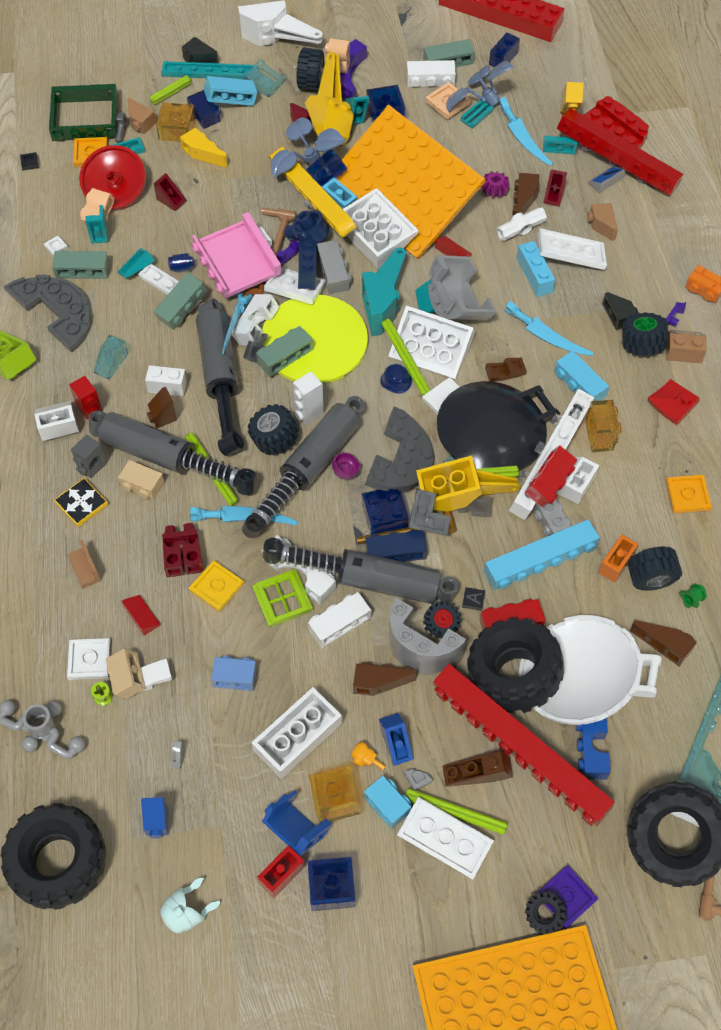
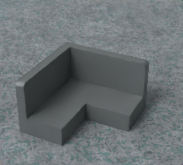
M417 488L408 527L447 536L451 516L432 512L436 493Z

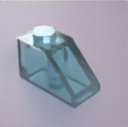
M112 335L108 336L100 347L94 368L95 374L110 380L128 355L124 340Z

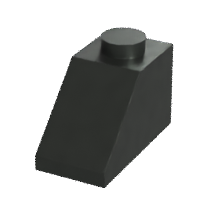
M196 37L182 46L183 59L186 62L219 63L217 51Z
M609 292L604 294L602 305L616 331L622 329L626 318L639 313L632 301Z

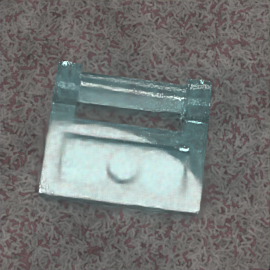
M260 58L256 65L244 76V80H253L256 89L270 98L285 82L286 76L280 75ZM260 69H262V70H264L265 72H267L269 75H271L272 77H274L277 81L275 82L274 80H272L271 78H269L267 75H265L264 73H262V72L260 71Z

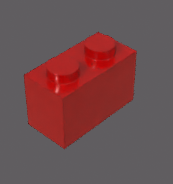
M86 376L69 384L75 404L86 419H89L90 413L102 411L97 391Z
M288 845L257 876L258 883L275 898L305 867L304 860Z

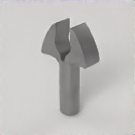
M119 112L116 118L118 126L115 142L117 143L122 142L123 131L127 127V116H125L126 113Z

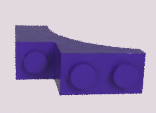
M357 39L350 42L347 74L340 73L341 96L344 100L356 97V88L351 81V76L358 65L367 59V46Z

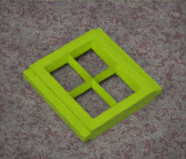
M296 569L252 585L269 627L313 611V607ZM289 580L294 592L283 595L278 583ZM275 585L280 597L269 600L265 588ZM295 595L300 608L290 611L285 599ZM281 600L287 613L276 616L271 604Z

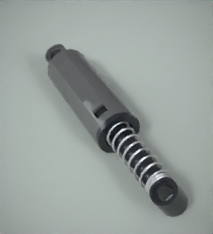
M351 396L345 404L336 403L284 462L280 467L282 475L280 482L275 483V487L270 490L271 493L266 494V498L261 500L262 504H258L257 509L252 510L251 515L246 518L242 525V532L246 537H257L263 527L267 526L269 521H271L270 517L276 516L275 511H279L280 506L285 505L284 501L290 499L289 495L294 494V489L306 490L360 426L359 415L364 408V402L360 397ZM249 523H254L257 529H252Z
M94 411L89 414L90 434L99 437V441L105 445L181 475L185 474L190 468L192 472L203 473L205 477L210 476L211 479L216 478L218 482L223 481L225 485L230 484L232 488L236 487L237 492L242 495H249L255 491L256 474L253 470L237 467L232 469L230 464L224 466L223 461L220 464L217 463L216 459L211 461L210 456L204 458L203 454L198 456L193 442L115 412L106 414L103 411Z
M269 538L263 545L262 557L266 563L276 564L280 562L284 564L286 562L287 565L293 563L295 567L302 565V568L306 566L310 567V570L315 568L318 572L324 570L326 574L328 572H333V575L338 573L337 584L433 604L436 597L441 602H451L458 590L457 580L450 576L440 579V570L348 549H344L343 555L339 558L335 554L333 556L328 555V552L321 554L320 550L317 553L313 552L312 548L307 551L304 547L298 549L296 545L289 547L288 543L283 544L277 538Z

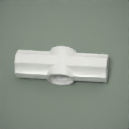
M538 207L526 214L517 213L512 217L511 221L496 228L498 238L501 241H505L517 234L526 235L531 231L532 227L546 221L545 210L542 207Z

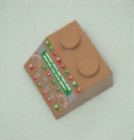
M668 329L666 360L692 363L703 362L707 351L705 334L702 332Z

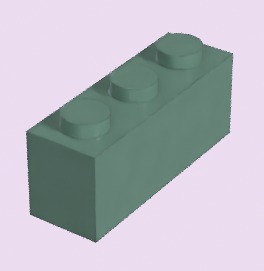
M469 39L424 47L423 60H454L456 68L473 64L474 50Z
M55 251L52 268L56 278L108 279L109 259L107 251Z
M187 272L153 312L160 321L174 330L182 323L185 316L194 309L197 302L204 298L207 289L203 282Z
M301 326L291 329L284 336L275 339L271 344L262 347L256 352L257 364L271 377L313 350V339Z

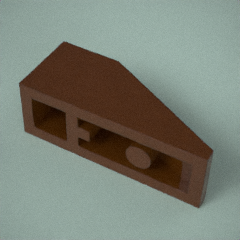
M635 620L630 629V632L679 667L697 643L690 634L684 633L681 630Z

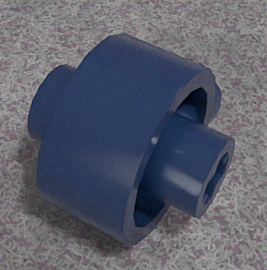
M306 210L297 215L292 225L285 227V235L288 240H311L322 243L327 237L330 227L320 211Z

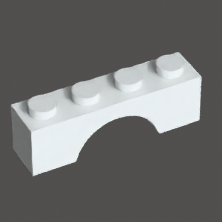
M278 535L275 537L282 541L283 544L288 543L289 547H292L291 543L287 539H282ZM280 562L269 564L276 571L287 567L302 571L307 578L305 584L306 594L319 605L336 590L335 578L329 572L327 574L323 570L318 572L315 568L310 570V567L306 566L302 568V565L295 567L293 563L287 565L286 562L284 564Z

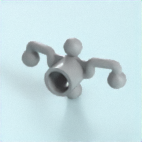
M4 700L0 703V724L14 731L22 729L30 733L31 736H26L22 741V748L26 752H33L37 749L38 739L47 742V747L50 751L65 759L73 758L76 753L84 749V740L77 736L70 739L68 744L69 750L55 743L59 737V731L55 728L53 717L61 713L62 706L59 702L50 701L46 704V707L41 704L29 706L17 722L6 718L15 712V703L11 700ZM46 719L42 725L33 727L37 720Z

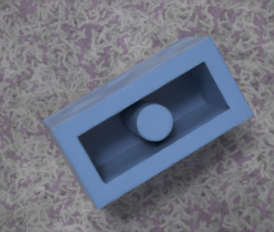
M229 656L215 657L211 678L213 687L254 691L257 670L256 662L250 658L232 659Z

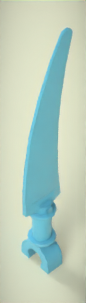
M506 97L499 99L501 110L509 118L508 127L517 140L531 154L551 166L553 164L552 161L535 144L522 119H517V116H514Z
M238 293V305L235 306V312L227 332L222 354L225 352L241 313L245 310L244 307L251 302L252 294L243 297V293Z
M509 301L506 305L507 309L505 312L525 322V325H528L526 329L540 339L567 351H574L575 353L588 356L593 355L592 351L562 337L537 317L532 319V317L527 316L512 301Z
M222 506V510L205 511V509L201 510L197 507H190L191 522L200 521L201 519L205 520V518H218L219 520L222 518V522L245 521L251 515L252 510L257 508ZM277 513L276 516L270 517L271 522L291 525L298 524L296 520Z

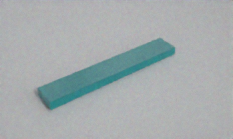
M163 61L161 74L162 77H183L187 75L189 78H207V76L256 80L257 65Z

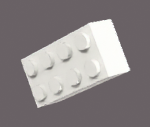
M312 687L252 742L253 751L282 780L342 724V715Z

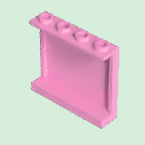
M249 212L242 214L243 221L199 240L195 235L192 236L193 243L191 246L193 251L199 254L202 266H206L209 278L215 281L218 293H222L224 298H228L281 274L280 262Z

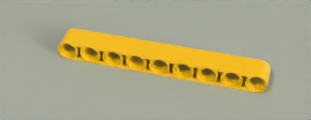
M281 146L272 154H270V160L272 161L275 154H277L281 150H284L285 148ZM298 162L290 170L282 173L315 210L321 212L324 219L342 238L357 228L349 215Z

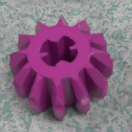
M498 170L496 173L490 171L489 174H485L486 182L482 185V193H486V197L492 196V199L494 197L500 199L501 195L505 196L510 185L508 177L504 173L500 174Z

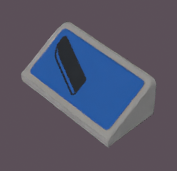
M612 166L588 181V183L600 193L623 179L625 169Z

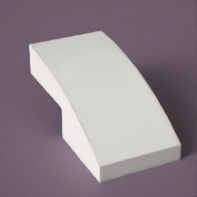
M167 659L141 668L146 688L143 691L153 689L152 685L172 680Z

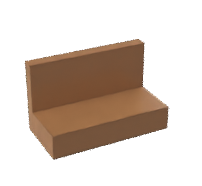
M82 539L79 541L82 548L67 555L80 585L84 589L101 580Z

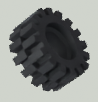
M540 892L532 896L526 904L527 909H525L527 914L526 921H529V926L542 934L560 930L564 926L565 920H567L566 912L568 911L565 908L564 900H561L560 896L552 892ZM545 903L551 905L555 912L554 918L549 922L541 920L538 915L539 907Z

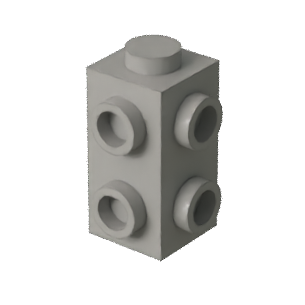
M556 499L551 504L547 503L543 507L536 503L533 511L534 517L537 521H540L546 537L572 526L570 519L565 517L561 503L556 501Z

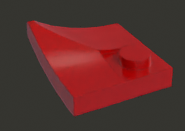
M670 379L658 391L650 395L648 401L658 412L677 426L699 403L700 397Z

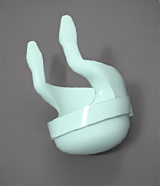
M204 878L196 879L186 888L177 889L161 906V918L172 932L178 934L192 929L204 921L209 911L219 906L220 901L211 902L201 913L186 906L185 894L197 889Z

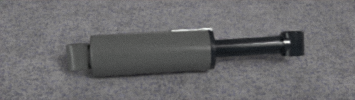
M212 298L198 307L199 314L196 317V326L206 393L209 397L217 399L222 432L221 439L218 440V448L224 456H229L244 447L242 437L236 432L231 397L238 392L239 388L231 338L228 341L224 354H222L229 329L227 314L222 310L218 300Z

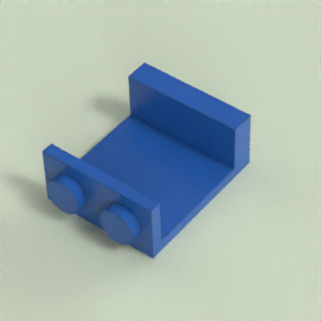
M294 790L288 795H282L278 802L270 803L265 809L266 815L262 822L301 856L324 839L332 823L327 818L316 826L292 805L298 794Z

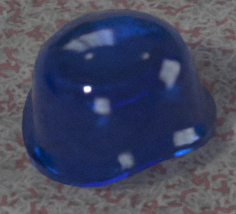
M397 363L391 364L385 369L380 382L383 388L400 394L409 390L412 384V377L405 366Z

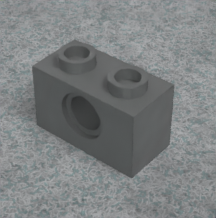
M87 434L71 449L72 459L77 466L76 470L83 476L87 475L92 479L107 464L101 444Z

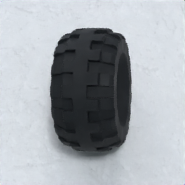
M514 617L508 618V621H496L492 623V627L489 629L484 628L479 633L478 639L474 640L469 649L470 655L467 657V667L471 682L508 713H515V711L520 710L526 713L530 712L531 708L535 706L540 708L548 702L547 699L549 697L552 698L559 690L560 681H563L564 660L560 645L556 637L551 635L549 629L541 624L536 625V622L525 618L523 621ZM513 659H526L535 664L531 671L517 678L505 677L498 673L505 663Z
M666 782L656 785L645 792L635 803L627 825L629 848L638 866L654 880L672 885V887L696 886L715 876L721 868V804L707 790L688 782ZM673 812H683L696 820L700 828V839L693 849L678 853L670 851L662 845L658 837V826L666 815Z
M53 803L51 806L41 805L35 807L33 812L27 815L23 814L17 819L18 823L14 828H10L5 836L6 842L1 848L0 856L2 858L1 869L9 887L19 898L36 908H52L57 910L63 909L69 904L78 903L83 900L82 897L89 891L92 892L97 886V881L100 875H103L105 868L106 846L99 828L89 815L77 807L66 806L63 803ZM55 840L71 842L74 846L75 854L72 863L65 871L54 876H44L36 869V859L45 845Z

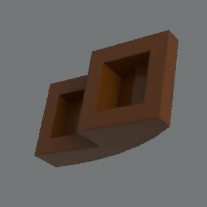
M522 357L505 358L503 363H487L485 366L488 379L491 382L508 380L527 373Z

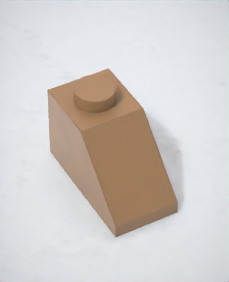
M128 98L131 127L133 130L145 134L156 124L155 113L146 106Z
M612 203L592 204L590 212L587 213L588 222H591L592 229L614 241L618 228Z

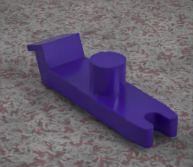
M293 240L290 242L289 247L277 252V259L281 266L299 253V242Z
M676 302L675 307L666 318L668 326L669 324L674 327L678 325L679 319L675 318L677 313L684 314L686 302Z

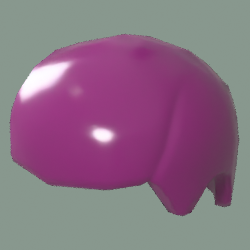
M346 452L336 455L332 462L334 474L344 480L354 478L359 473L361 466L355 456Z

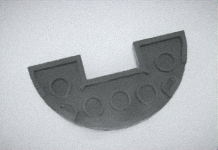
M35 275V277L25 279V277L19 278L4 286L5 291L25 310L30 309L40 301L45 304L59 318L47 327L48 331L70 352L84 339L90 325V309L85 295L72 282L61 277L57 279L50 277V275Z
M394 406L383 435L400 442L393 462L376 455L365 483L366 486L383 491H389V489H398L399 491L411 489L419 483L416 470L431 467L434 458L432 444L424 429L404 410Z

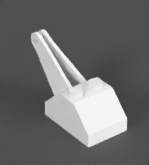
M285 0L238 6L241 36L258 46L276 44L280 38L320 44L323 41V33L320 30L286 14Z

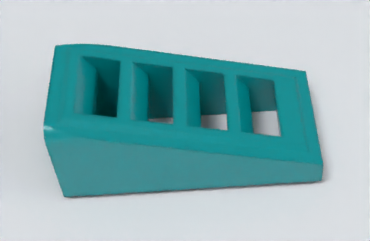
M140 248L117 273L122 277L128 278L154 262L155 259L148 251Z

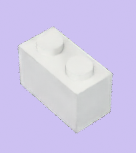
M149 365L145 382L148 393L157 394L166 386L170 395L184 397L187 378L185 369Z

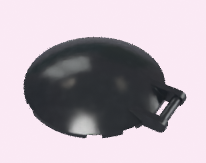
M491 381L473 382L457 388L445 398L438 411L437 432L443 447L455 460L472 455L476 469L517 466L520 471L538 458L546 442V423L556 419L560 412L557 408L553 407L540 385L521 392L503 383ZM538 397L547 412L542 413L532 398Z

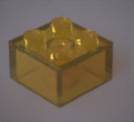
M162 102L156 124L158 140L181 142L180 137L194 129L196 120L194 105Z
M613 399L590 402L585 422L591 452L614 451L615 445L618 443V435L622 432V426L617 420L618 408L614 406Z
M350 765L309 775L319 822L326 818L331 822L362 814L355 778Z

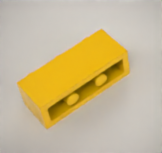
M566 83L561 92L560 113H566L570 108L578 111L583 100V83Z

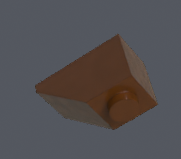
M165 386L147 404L149 412L146 413L150 423L154 422L156 428L177 421L173 400Z

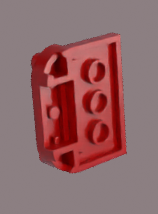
M610 96L596 101V106L583 115L638 148L642 147L645 143L649 125Z

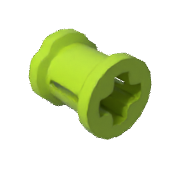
M97 682L91 688V694L97 705L107 706L111 703L113 696L105 682Z

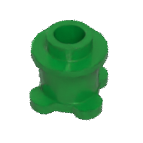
M696 583L692 584L689 590L679 592L687 608H697L700 606L699 602L707 598L705 588Z

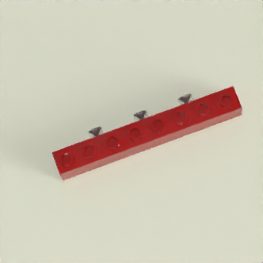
M571 108L562 115L557 126V130L581 143L580 147L583 150H593L608 159L610 166L622 167L637 176L636 180L639 183L645 184L647 182L669 196L683 176V173Z

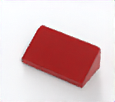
M446 236L435 240V248L446 256H472L471 252Z
M140 595L121 601L143 636L160 626L159 621Z

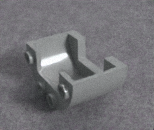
M436 255L431 265L429 275L432 278L431 284H428L429 297L435 312L442 318L452 320H487L497 313L490 298H487L481 307L476 300L469 284L470 279L477 271L471 257Z
M396 598L390 611L389 642L391 651L398 662L404 667H411L413 670H417L418 674L433 675V673L442 672L448 664L455 667L463 659L466 639L448 629L438 644L434 643L411 629L412 624L407 622L406 619L414 608Z

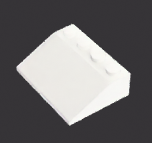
M377 188L343 209L357 227L346 236L377 269L384 264L396 248H404L419 233V230Z
M406 306L397 330L418 367L456 379L476 332L473 327ZM392 344L388 357L402 361Z

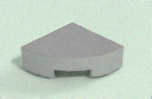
M174 741L173 768L181 769L184 750L182 742Z
M414 769L404 771V775L413 790L417 791L433 782L427 773Z

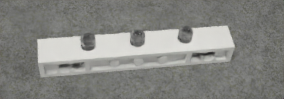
M578 388L562 417L555 413L550 423L556 426L547 444L541 441L537 444L534 451L539 453L540 456L531 472L529 473L524 469L518 479L524 482L508 510L509 512L523 520L528 517L536 502L524 493L552 450L559 445L566 450L594 400L593 396Z

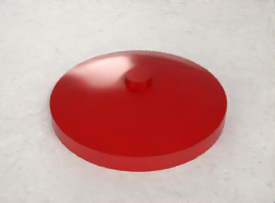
M120 145L105 146L94 151L84 161L79 175L80 187L85 197L92 188L110 193L114 197L111 211L124 209L141 196L146 185V170L140 157L131 149Z

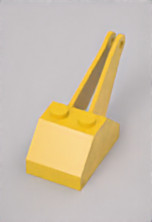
M330 51L326 56L318 95H310L305 101V105L317 136L324 130L333 128L347 142L354 115L351 106L347 102H342L339 54Z
M472 455L416 470L420 489L436 493L433 510L449 512L467 507L482 495L512 493L520 490L518 478L476 470Z

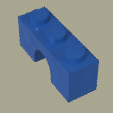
M607 718L594 723L576 725V732H579L580 739H577V752H580L581 759H578V771L587 779L607 780L610 775L609 753L598 752L592 746L593 740H605L608 733Z

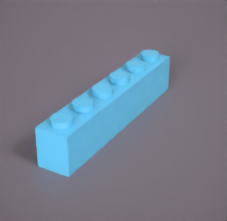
M588 519L485 562L484 573L494 590L504 589L515 581L521 582L525 580L529 575L534 573L540 574L548 567L559 566L567 559L573 560L581 553L594 551L597 548L600 537Z

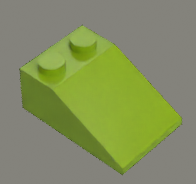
M1 330L0 376L9 380L15 378L23 369L29 368L36 361V358L27 342Z

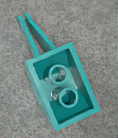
M396 248L376 273L373 271L362 273V298L371 336L382 335L385 332L382 326V322L385 319L389 318L392 322L396 319V311H399L397 301L399 300V292L396 286L406 259V250L404 248Z

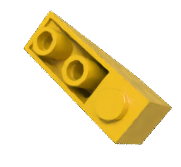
M197 128L190 130L180 137L182 150L191 158L224 168L227 167L226 153L220 150L213 141H210Z

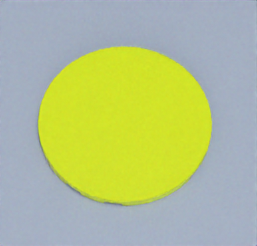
M319 295L313 305L290 299L279 306L272 320H266L262 328L263 333L268 334L266 341L262 345L265 347L298 326H301L313 339V350L278 372L279 375L293 382L311 371L321 383L338 381L358 367L367 350L368 334L362 317L352 306L331 296Z

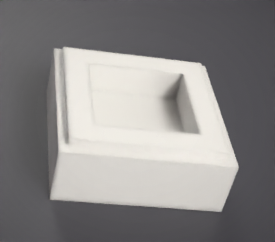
M59 236L44 243L45 248L53 257L55 251L68 250L67 244Z

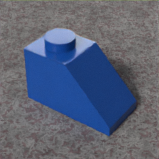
M396 713L378 719L393 765L413 760L405 723L400 715Z
M141 798L143 829L146 836L158 839L162 838V835H168L169 810L164 798Z

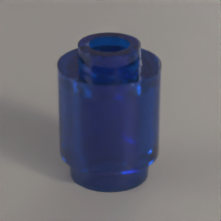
M189 253L172 255V257H168L169 269L174 272L190 271L194 267V258Z

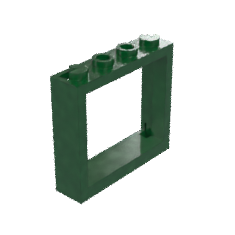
M116 84L51 87L49 132L52 141L74 140L75 138H116V118L118 115ZM112 101L111 124L58 126L59 103Z

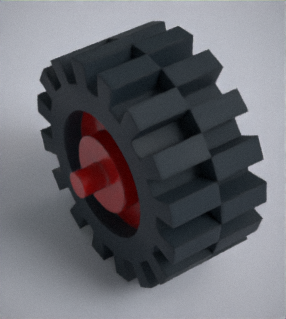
M438 601L428 608L423 617L425 618L423 625H426L425 630L430 632V636L434 635V638L438 639L441 637L442 639L448 629L453 632L459 629V624L461 623L459 617L461 614L457 612V607L454 608L452 606L453 603L447 604V601L442 603Z

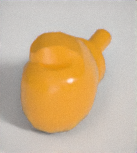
M359 742L353 748L351 756L354 759L353 763L357 766L363 767L365 764L370 766L373 763L382 770L386 767L375 759L377 754L366 743Z

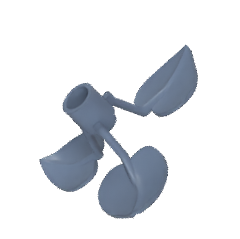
M508 61L501 62L491 71L489 65L484 66L468 80L470 86L480 81L485 88L482 91L483 95H479L468 87L460 88L448 98L446 102L447 110L450 112L451 108L464 98L468 92L474 94L483 102L486 101L489 106H494L499 102L500 97L497 95L492 79L514 68V66ZM489 72L490 74L488 75L486 80L489 81L491 88L487 87L484 81L482 80V78L486 76Z
M298 118L289 125L286 136L291 141H296L299 138L302 139L307 148L304 152L305 157L294 151L289 153L286 149L279 151L271 161L272 174L276 178L278 175L290 170L296 164L297 157L304 160L305 163H309L311 167H316L322 161L319 152L331 150L345 143V139L337 130L330 128L318 135V141H315V148L309 147L304 135L311 132L312 124L307 118Z

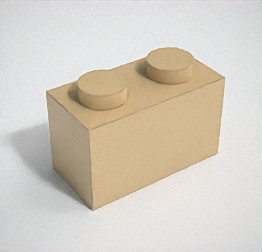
M131 460L127 462L118 476L123 490L127 492L132 491L143 499L149 498L153 501L165 483L162 473Z
M124 648L106 658L107 672L110 676L111 690L114 696L128 699L146 689L137 652Z

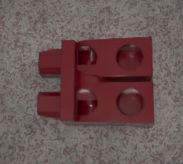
M185 523L183 525L184 531L176 532V527L173 525L165 527L162 539L164 570L167 578L184 575L182 555L187 575L204 571L198 532L193 523Z

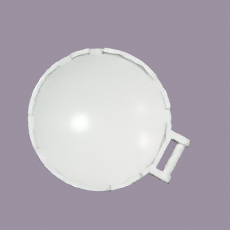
M578 615L564 618L565 621L555 625L550 624L546 627L550 630L551 635L556 637L560 645L564 660L563 681H560L559 690L552 698L549 697L547 699L548 702L540 708L538 706L533 707L542 716L562 724H589L613 715L632 696H656V679L662 657L654 654H641L633 636L625 628L615 624L614 621L600 616ZM521 659L519 677L531 671L535 664L529 660ZM643 665L650 666L647 685H640Z

